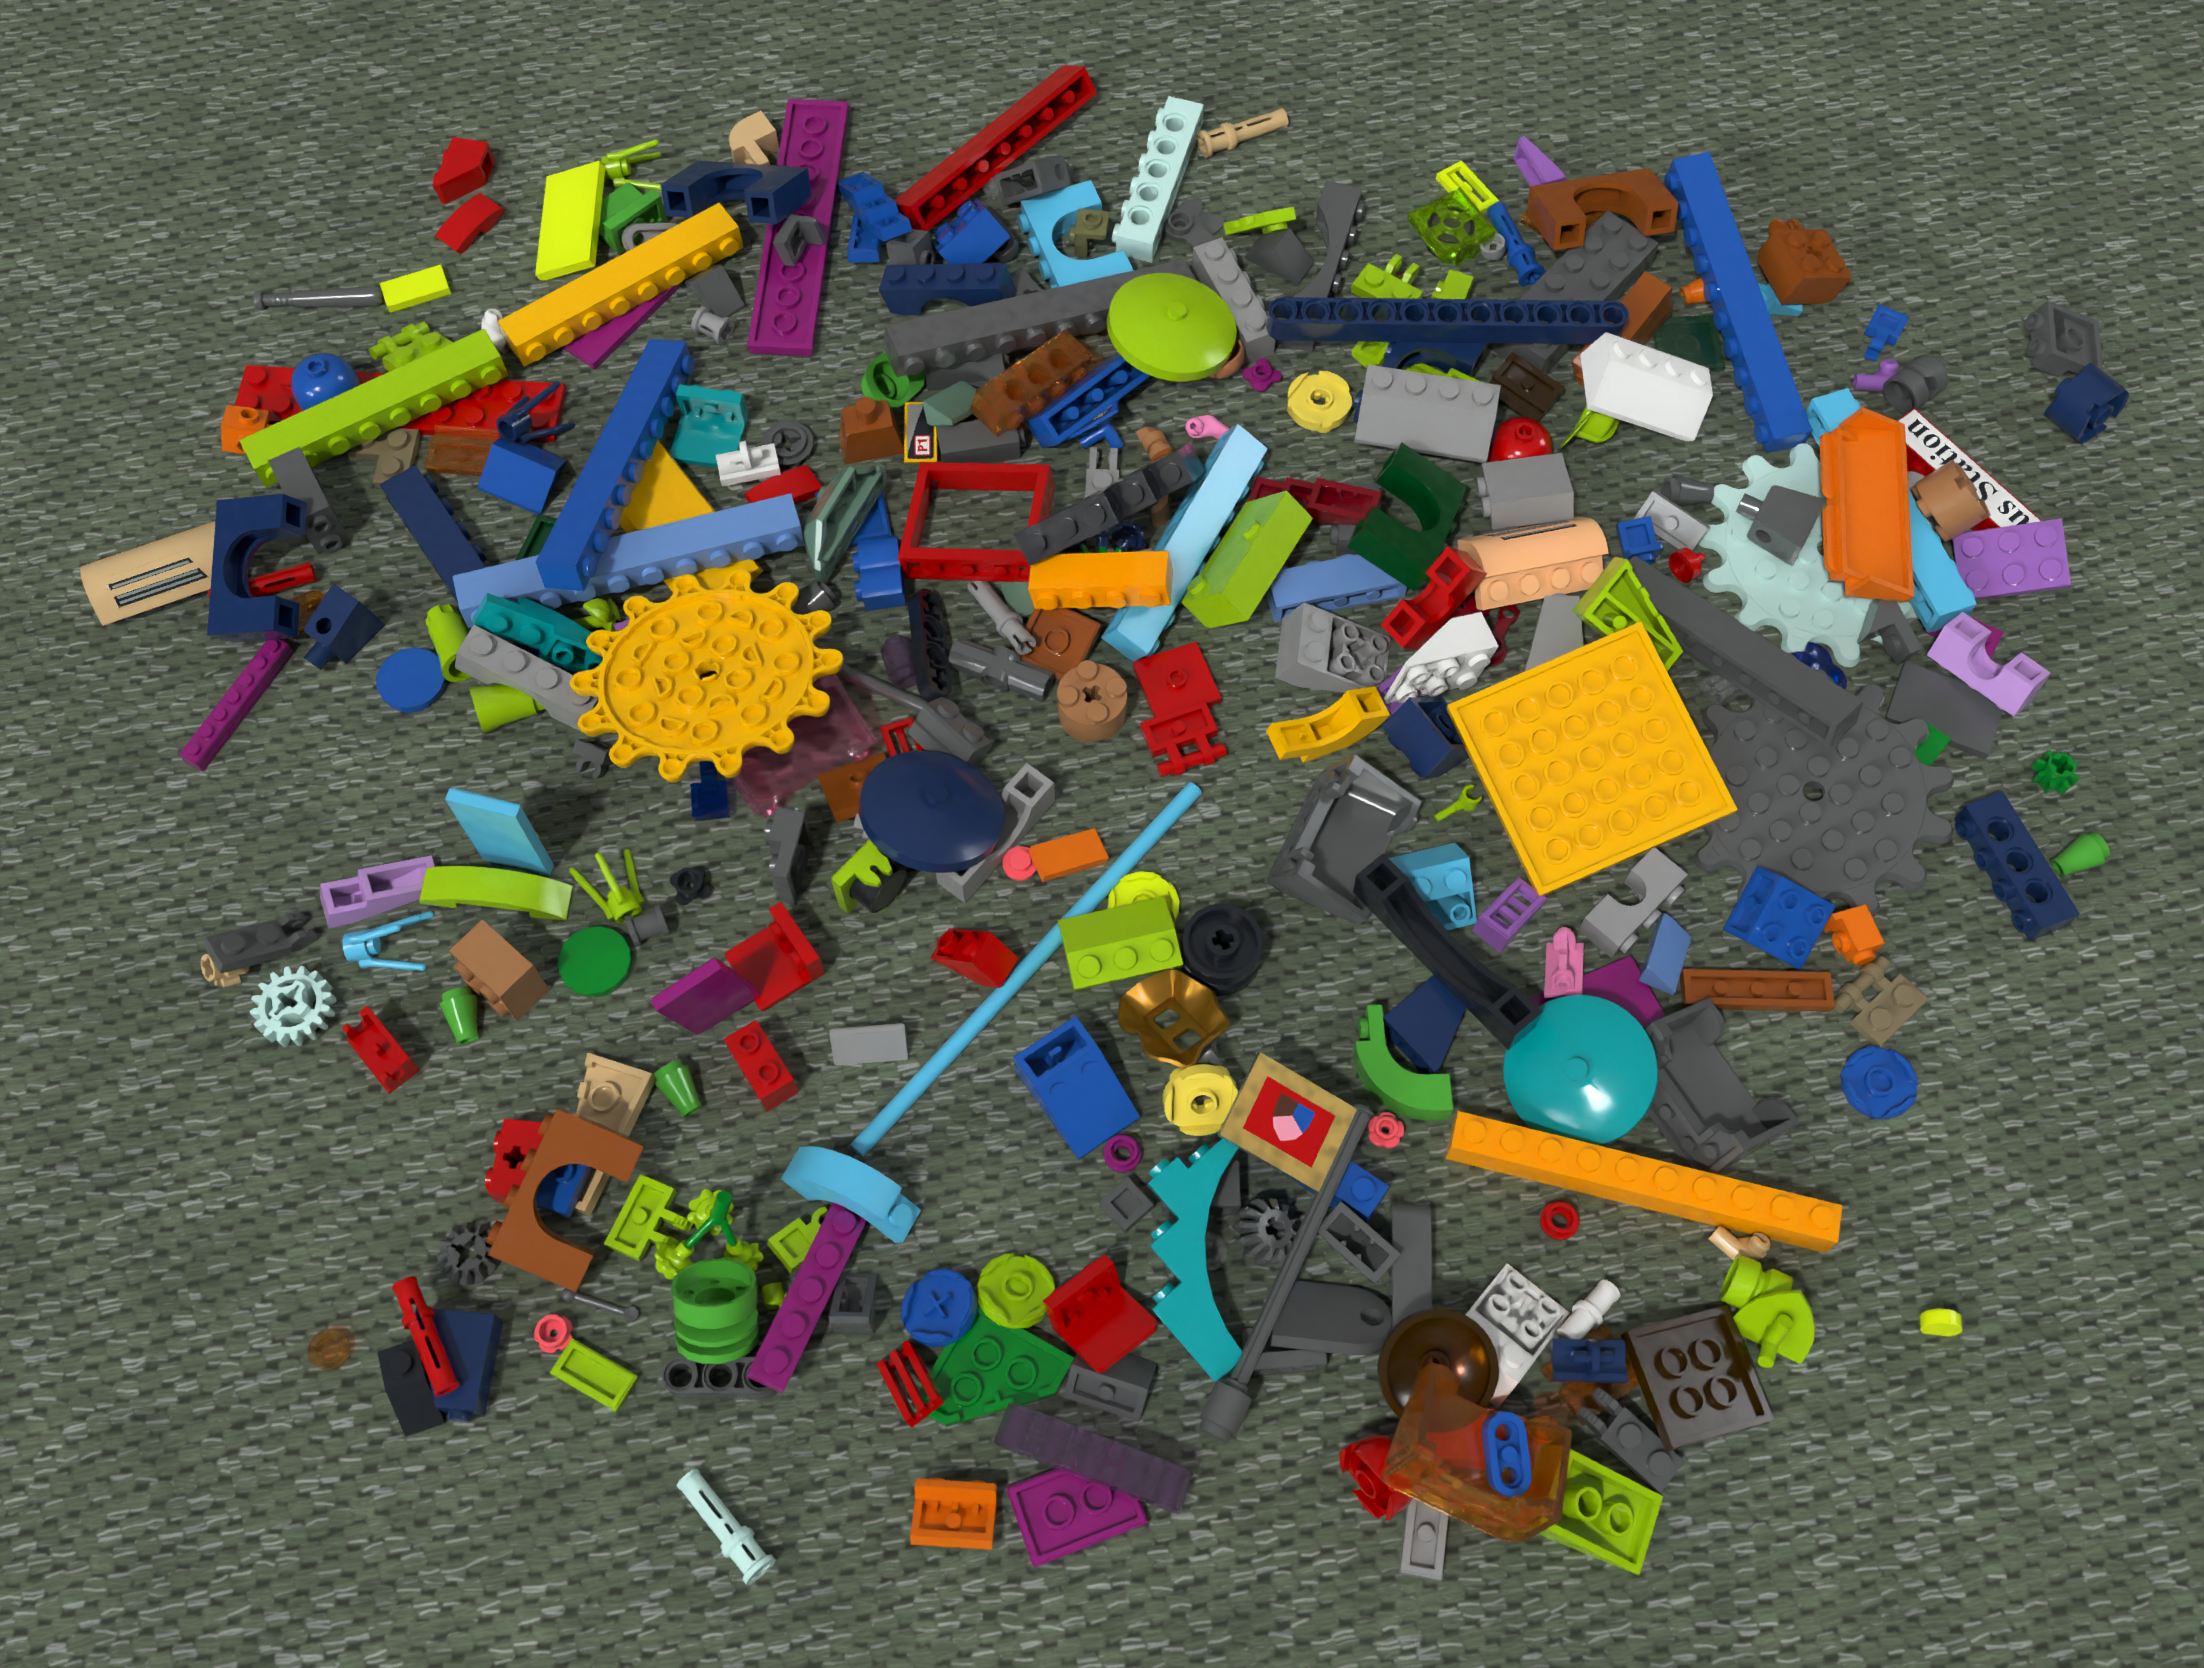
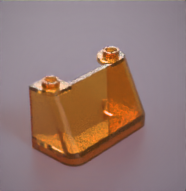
M1430 1362L1422 1368L1416 1377L1384 1459L1381 1474L1382 1481L1403 1494L1507 1542L1526 1541L1561 1521L1572 1430L1558 1424L1553 1418L1548 1416H1535L1533 1419L1525 1421L1532 1473L1530 1487L1521 1496L1506 1497L1499 1495L1492 1490L1487 1481L1481 1432L1484 1420L1493 1412L1456 1395L1459 1379L1448 1367ZM1503 1425L1498 1426L1496 1430L1499 1440H1502L1506 1435V1429ZM1508 1467L1504 1468L1501 1473L1504 1482L1509 1481L1511 1477V1471Z

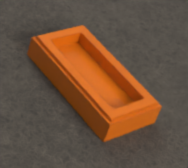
M1095 828L1033 845L1028 851L1042 882L1107 863L1109 859Z

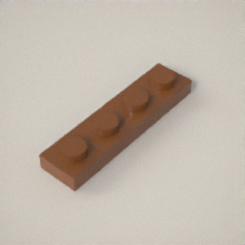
M1683 969L1680 974L1683 1009L1710 998L1717 1009L1831 1012L1835 1007L1831 972Z

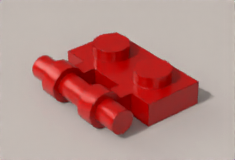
M1205 701L1140 722V730L1152 758L1166 754L1168 761L1156 765L1161 778L1174 774L1175 777L1185 774L1186 769L1203 764L1204 767L1214 764L1215 759L1227 755L1226 748L1222 742L1210 746L1208 739L1218 735V728ZM1192 744L1196 745L1198 751L1183 756L1180 755L1178 749Z

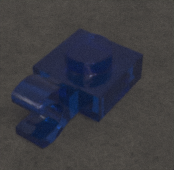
M700 761L701 783L690 784L692 817L694 821L730 818L729 793L726 780L718 781L715 763Z

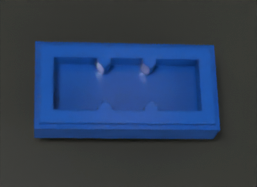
M853 215L847 250L848 262H880L883 241L874 235L857 215Z
M568 1164L552 1170L544 1177L539 1186L537 1208L570 1218L593 1168L582 1164Z

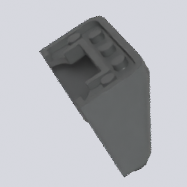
M1357 755L1328 766L1313 783L1267 877L1268 884L1287 895L1351 923L1357 924L1367 921L1373 913L1353 893L1356 875L1381 854L1386 853L1393 836L1403 831L1405 833L1409 832L1418 820L1416 813L1422 801Z
M1710 998L1658 1019L1645 1028L1653 1042L1659 1065L1658 1088L1648 1114L1685 1167L1718 1174L1789 1132L1800 1122L1790 1108L1777 1098H1769L1759 1104L1753 1099L1714 1045L1724 1034L1725 1024L1722 1015Z

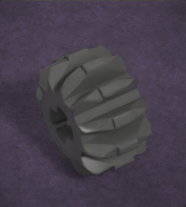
M1258 1198L1250 1201L1247 1204L1248 1207L1241 1208L1237 1212L1240 1221L1236 1222L1232 1228L1240 1233V1237L1235 1240L1234 1244L1244 1245L1242 1257H1254L1255 1264L1264 1265L1282 1262L1292 1245L1291 1241H1294L1297 1234L1293 1231L1292 1225L1298 1219L1294 1217L1289 1218L1287 1216L1289 1206L1284 1204L1278 1206L1277 1198H1267L1264 1200Z

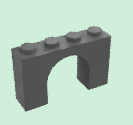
M1008 353L995 354L976 361L969 360L952 364L946 368L939 367L925 371L928 391L946 389L959 381H964L973 387L986 391L995 401L991 410L977 420L957 423L953 426L936 427L941 462L991 464L1021 459L1020 447H1025L1026 444L1023 427H1016L1015 421L1020 420L1017 400L1011 401L1010 394L1015 393L1012 374L1006 375L1005 368H1009Z

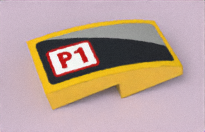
M905 402V465L920 464V462H938L936 431L938 426L927 424L923 402Z

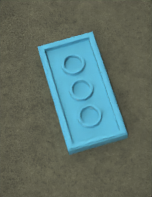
M456 788L449 789L445 801L483 860L546 876L551 875L554 864L520 804Z

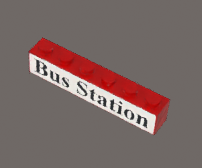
M1915 408L1897 420L1905 424L1907 472H1917L1927 476L1953 459L1955 463L1957 462L1973 482L1979 496L1977 501L1979 502L1982 499L1985 501L1991 516L1970 528L1972 531L2042 521Z

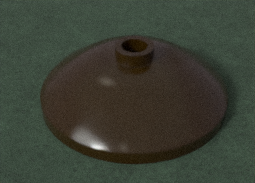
M1429 1308L1407 1316L1391 1330L1379 1354L1377 1374L1384 1400L1401 1420L1422 1431L1441 1433L1460 1429L1481 1415L1495 1393L1499 1365L1496 1350L1490 1337L1477 1322L1455 1310ZM1430 1358H1435V1368L1427 1371L1425 1369L1426 1361Z

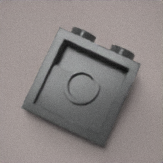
M2050 301L2045 302L2029 314L2025 321V328L2030 331L2031 342L2027 347V354L2032 357L2034 368L2057 377L2068 370L2079 374L2089 363H2093L2103 371L2099 321Z
M783 805L781 808H776L773 819H768L764 838L769 843L770 855H773L770 861L769 875L773 876L774 889L778 891L782 903L796 905L811 852L813 837L805 812L794 806Z

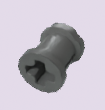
M660 904L655 905L654 910L635 917L631 915L624 916L635 947L641 945V941L659 934L664 936L670 935V930Z

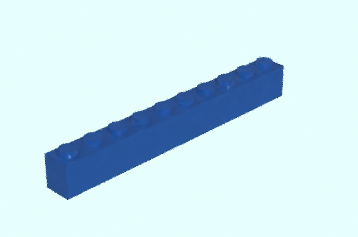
M1710 152L1673 159L1668 173L1665 174L1664 184L1679 202L1677 219L1681 220L1684 228V241L1687 247H1691L1694 255V269L1698 275H1701L1704 283L1705 299L1711 303L1714 311L1715 327L1717 330H1721L1724 339L1725 355L1727 358H1731L1734 366V380L1737 386H1741L1745 397L1744 407L1746 413L1752 416L1755 425L1754 434L1756 441L1763 445L1766 453L1793 448L1798 444L1805 443L1812 429Z
M649 339L536 560V565L545 588L585 591L590 578L595 576L597 564L602 554L607 551L608 541L613 531L619 526L622 512L625 506L629 505L631 494L636 484L641 481L642 471L647 461H650L652 458L653 449L657 440L663 435L664 426L668 418L673 415L674 406L677 401L676 392L678 385H685L689 375L693 374L694 358L689 354L686 341Z

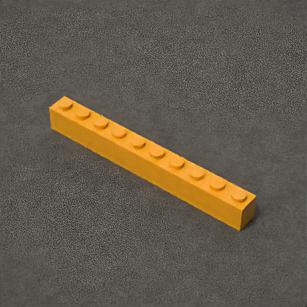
M1460 1111L1457 1112L1452 1123L1445 1159L1718 1227L1721 1225L1726 1229L1750 1235L1759 1232L1766 1235L1770 1240L1826 1253L1838 1243L1843 1205Z

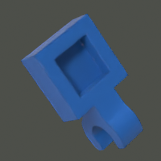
M1879 304L1864 333L1873 338L1863 357L1875 362L1885 343L1895 346L1909 316Z

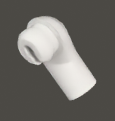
M488 309L485 311V317L482 318L481 330L485 328L496 349L505 354L510 347L504 340L497 322L503 316L496 309Z

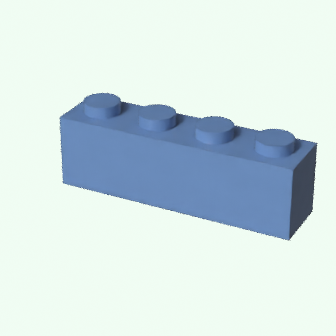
M1344 554L1337 559L1322 562L1314 560L1305 565L1292 568L1282 567L1268 588L1266 597L1274 623L1281 622L1282 618L1304 602L1330 612L1405 597L1407 587L1358 554Z

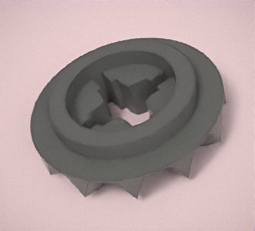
M783 421L774 424L764 433L761 440V446L775 444L778 463L784 469L787 465L792 464L798 467L800 461L804 459L809 460L810 452L814 450L813 436L810 430L803 424L794 421ZM782 437H785L789 443L793 444L791 452L783 447Z
M467 1222L464 1226L452 1228L451 1233L446 1239L441 1240V1248L437 1259L441 1272L450 1281L459 1285H474L487 1279L497 1268L500 1260L488 1255L492 1245L487 1243L486 1240L491 1230L485 1225ZM472 1243H475L473 1249L482 1259L468 1258L465 1263H462L463 1256L456 1247L469 1248Z

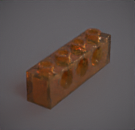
M1065 329L979 388L974 396L970 411L997 437L1006 430L1013 431L1022 423L1027 415H1036L1045 406L1047 401L1051 398L1056 400L1065 393L1068 386L1078 383L1079 380L1089 374L1088 366L1093 355Z

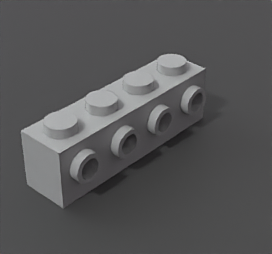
M1222 237L1193 247L1192 271L1197 280L1216 292L1231 310L1236 323V340L1240 339L1245 349L1244 364L1274 354L1275 339L1267 333V315L1263 301L1251 289L1248 274L1245 271L1242 272L1239 268L1234 250L1227 247Z

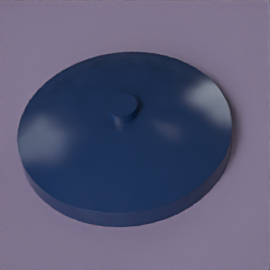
M910 751L885 759L875 766L865 779L859 799L860 821L872 843L894 861L925 872H956L970 868L983 861L995 848L1004 824L1002 800L990 780L969 763L939 752Z

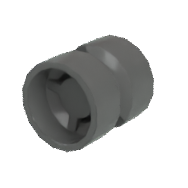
M1929 355L1918 356L1902 370H1899L1886 380L1883 385L1884 398L1903 415L1913 408L1918 410L1928 400L1934 398L1947 387V372L1944 366L1934 357Z

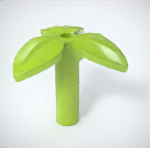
M596 598L583 604V607L592 616L574 619L573 621L587 630L603 627L607 631H616L613 624H616V621H621V616L612 598L607 600L608 603L603 599Z

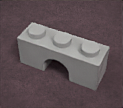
M1653 847L1631 869L1624 882L1636 893L1639 904L1633 906L1623 905L1607 894L1584 918L1578 931L1611 958L1620 950L1624 954L1628 953L1639 940L1636 933L1643 926L1649 930L1662 916L1659 909L1665 903L1672 906L1682 896L1685 889L1681 885L1688 874Z

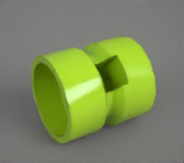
M1739 1253L1728 1270L1719 1299L1740 1309L1744 1304L1759 1296L1777 1291H1790L1793 1277L1776 1269H1768L1763 1272L1760 1262Z

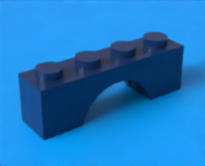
M1005 263L886 265L879 292L890 313L921 315L923 305L932 299H954L971 307L1012 298L1015 295L1016 287Z

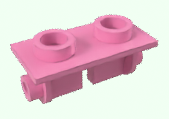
M1561 927L1554 933L1553 943H1546L1544 998L1582 995L1584 943H1576L1575 934L1567 927Z

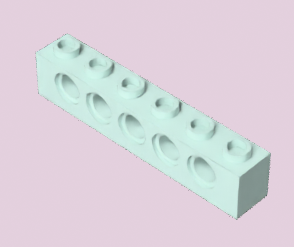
M1168 96L1165 107L1159 108L1155 123L1157 126L1156 131H1150L1147 141L1148 152L1147 154L1142 153L1139 161V176H1134L1131 182L1130 200L1125 199L1122 206L1121 224L1116 223L1113 230L1112 242L1116 243V252L1124 250L1129 258L1152 263L1164 231L1165 221L1170 215L1194 149L1196 134L1201 130L1203 124L1204 104Z

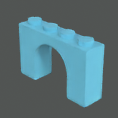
M1091 180L1021 200V214L1017 215L1018 224L1023 234L1028 233L1030 237L1028 238L1030 252L1033 257H1039V271L1043 280L1049 279L1051 284L1049 289L1133 271L1124 250L1090 260H1076L1063 255L1055 247L1057 240L1065 233L1070 232L1071 225L1076 226L1078 208L1102 211V202Z

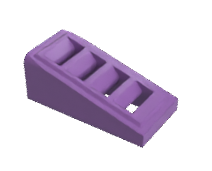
M1525 136L1519 138L1513 159L1529 186L1567 180L1565 174Z
M1518 877L1478 917L1472 932L1501 953L1543 906L1547 897L1544 895L1539 897L1531 885ZM1515 892H1518L1532 904L1528 907L1513 895ZM1508 902L1522 914L1519 916L1505 904ZM1499 912L1513 924L1511 926L1497 917L1496 914Z

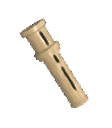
M1280 108L1233 125L1224 122L1221 123L1219 128L1207 132L1205 130L1198 131L1196 134L1197 145L1203 156L1209 158L1214 152L1223 149L1230 151L1240 142L1287 128L1288 117L1285 110Z

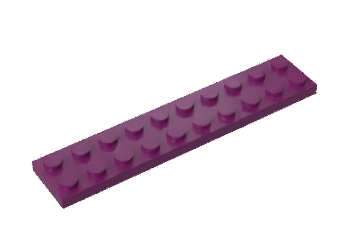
M803 99L787 100L777 166L808 168L812 199L791 215L809 216L817 219L826 240L823 245L807 243L795 266L784 265L773 241L786 218L778 224L767 223L747 344L749 353L813 357L838 189L837 183L840 176L849 115L848 102Z

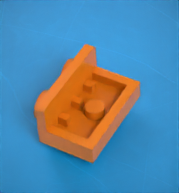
M939 1477L916 1479L910 1545L992 1550L997 1510V1485L981 1480H971L969 1482L950 1481Z

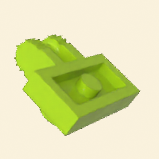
M1394 255L1384 271L1368 263L1352 283L1351 293L1361 298L1422 299L1423 291L1411 285L1417 277L1420 267L1412 263L1405 271L1402 280L1394 275L1402 265V256Z
M640 1174L604 1245L611 1250L642 1262L651 1242L657 1244L659 1241L663 1243L670 1241L674 1245H679L678 1240L657 1232L662 1221L682 1231H690L693 1223L689 1222L687 1218L668 1210L677 1193L674 1188Z

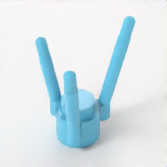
M428 911L373 929L344 934L342 942L347 961H359L360 968L383 967L424 971L427 967L425 964L374 959V955L379 954L381 951L379 937L398 932L403 927L432 918L435 913Z

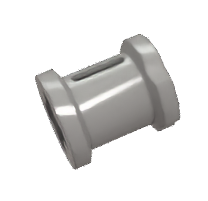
M702 306L693 316L691 329L698 335L703 333L713 338L716 344L722 346L733 333L734 322L731 318H721L713 314L710 308Z

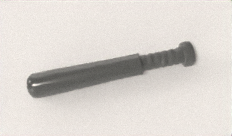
M379 287L299 290L293 293L265 294L264 291L258 290L253 294V302L257 310H265L267 306L295 305L297 308L375 307L383 304L384 296Z

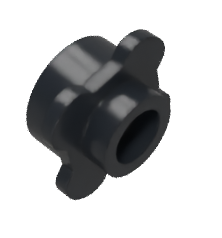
M699 866L684 868L671 876L670 883L676 888L677 894L675 899L678 904L687 905L690 900L697 898L706 899L710 895V887L704 881L705 871ZM689 883L694 884L692 888H687Z

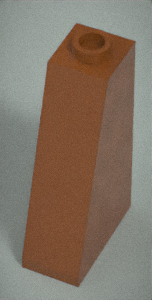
M1645 271L1620 302L1625 305L1629 313L1621 338L1645 345L1672 317V287ZM1586 344L1572 361L1574 378L1583 387L1584 379L1580 354L1591 344Z

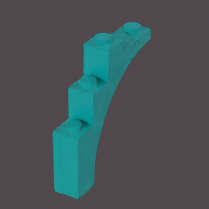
M1224 1139L1217 1142L1211 1149L1206 1143L1203 1144L1188 1158L1193 1164L1189 1168L1178 1157L1171 1163L1165 1157L1148 1172L1153 1179L1147 1184L1178 1220L1172 1224L1167 1219L1150 1235L1155 1241L1149 1247L1180 1282L1175 1287L1171 1282H1168L1152 1297L1156 1304L1151 1310L1214 1382H1218L1237 1364L1242 1353L1240 1347L1227 1331L1216 1307L1206 1270L1205 1235L1210 1205L1220 1177L1235 1152L1239 1149Z

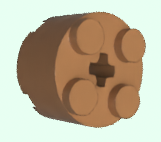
M1953 459L1917 481L1911 487L1918 499L1916 501L1918 507L1926 518L1932 516L1936 522L1935 528L1945 542L1956 538L1991 516L1983 499L1979 502L1977 501L1979 499L1976 492L1977 488L1957 462L1955 463Z
M1090 660L1082 661L1076 667L1069 670L1062 677L1057 689L1058 717L1064 731L1074 739L1082 742L1106 740L1115 736L1121 730L1126 720L1127 687L1125 680L1112 668Z

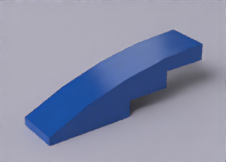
M864 172L838 181V190L861 222L883 242L912 231L909 218L898 212L895 200L885 195L880 181Z

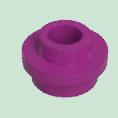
M1122 1134L1112 1137L1104 1147L1105 1163L1115 1172L1126 1173L1132 1171L1141 1160V1147L1139 1143L1129 1135ZM1120 1148H1125L1129 1151L1130 1156L1126 1160H1119L1115 1156V1152Z

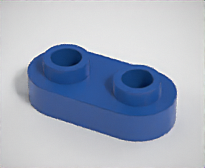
M1505 1411L1493 1412L1484 1420L1481 1431L1487 1481L1492 1490L1497 1494L1506 1497H1518L1528 1490L1532 1480L1526 1427L1522 1419L1514 1413ZM1500 1425H1503L1506 1429V1435L1502 1440H1499L1496 1435V1430ZM1508 1467L1511 1471V1477L1509 1481L1504 1482L1501 1473L1504 1468Z

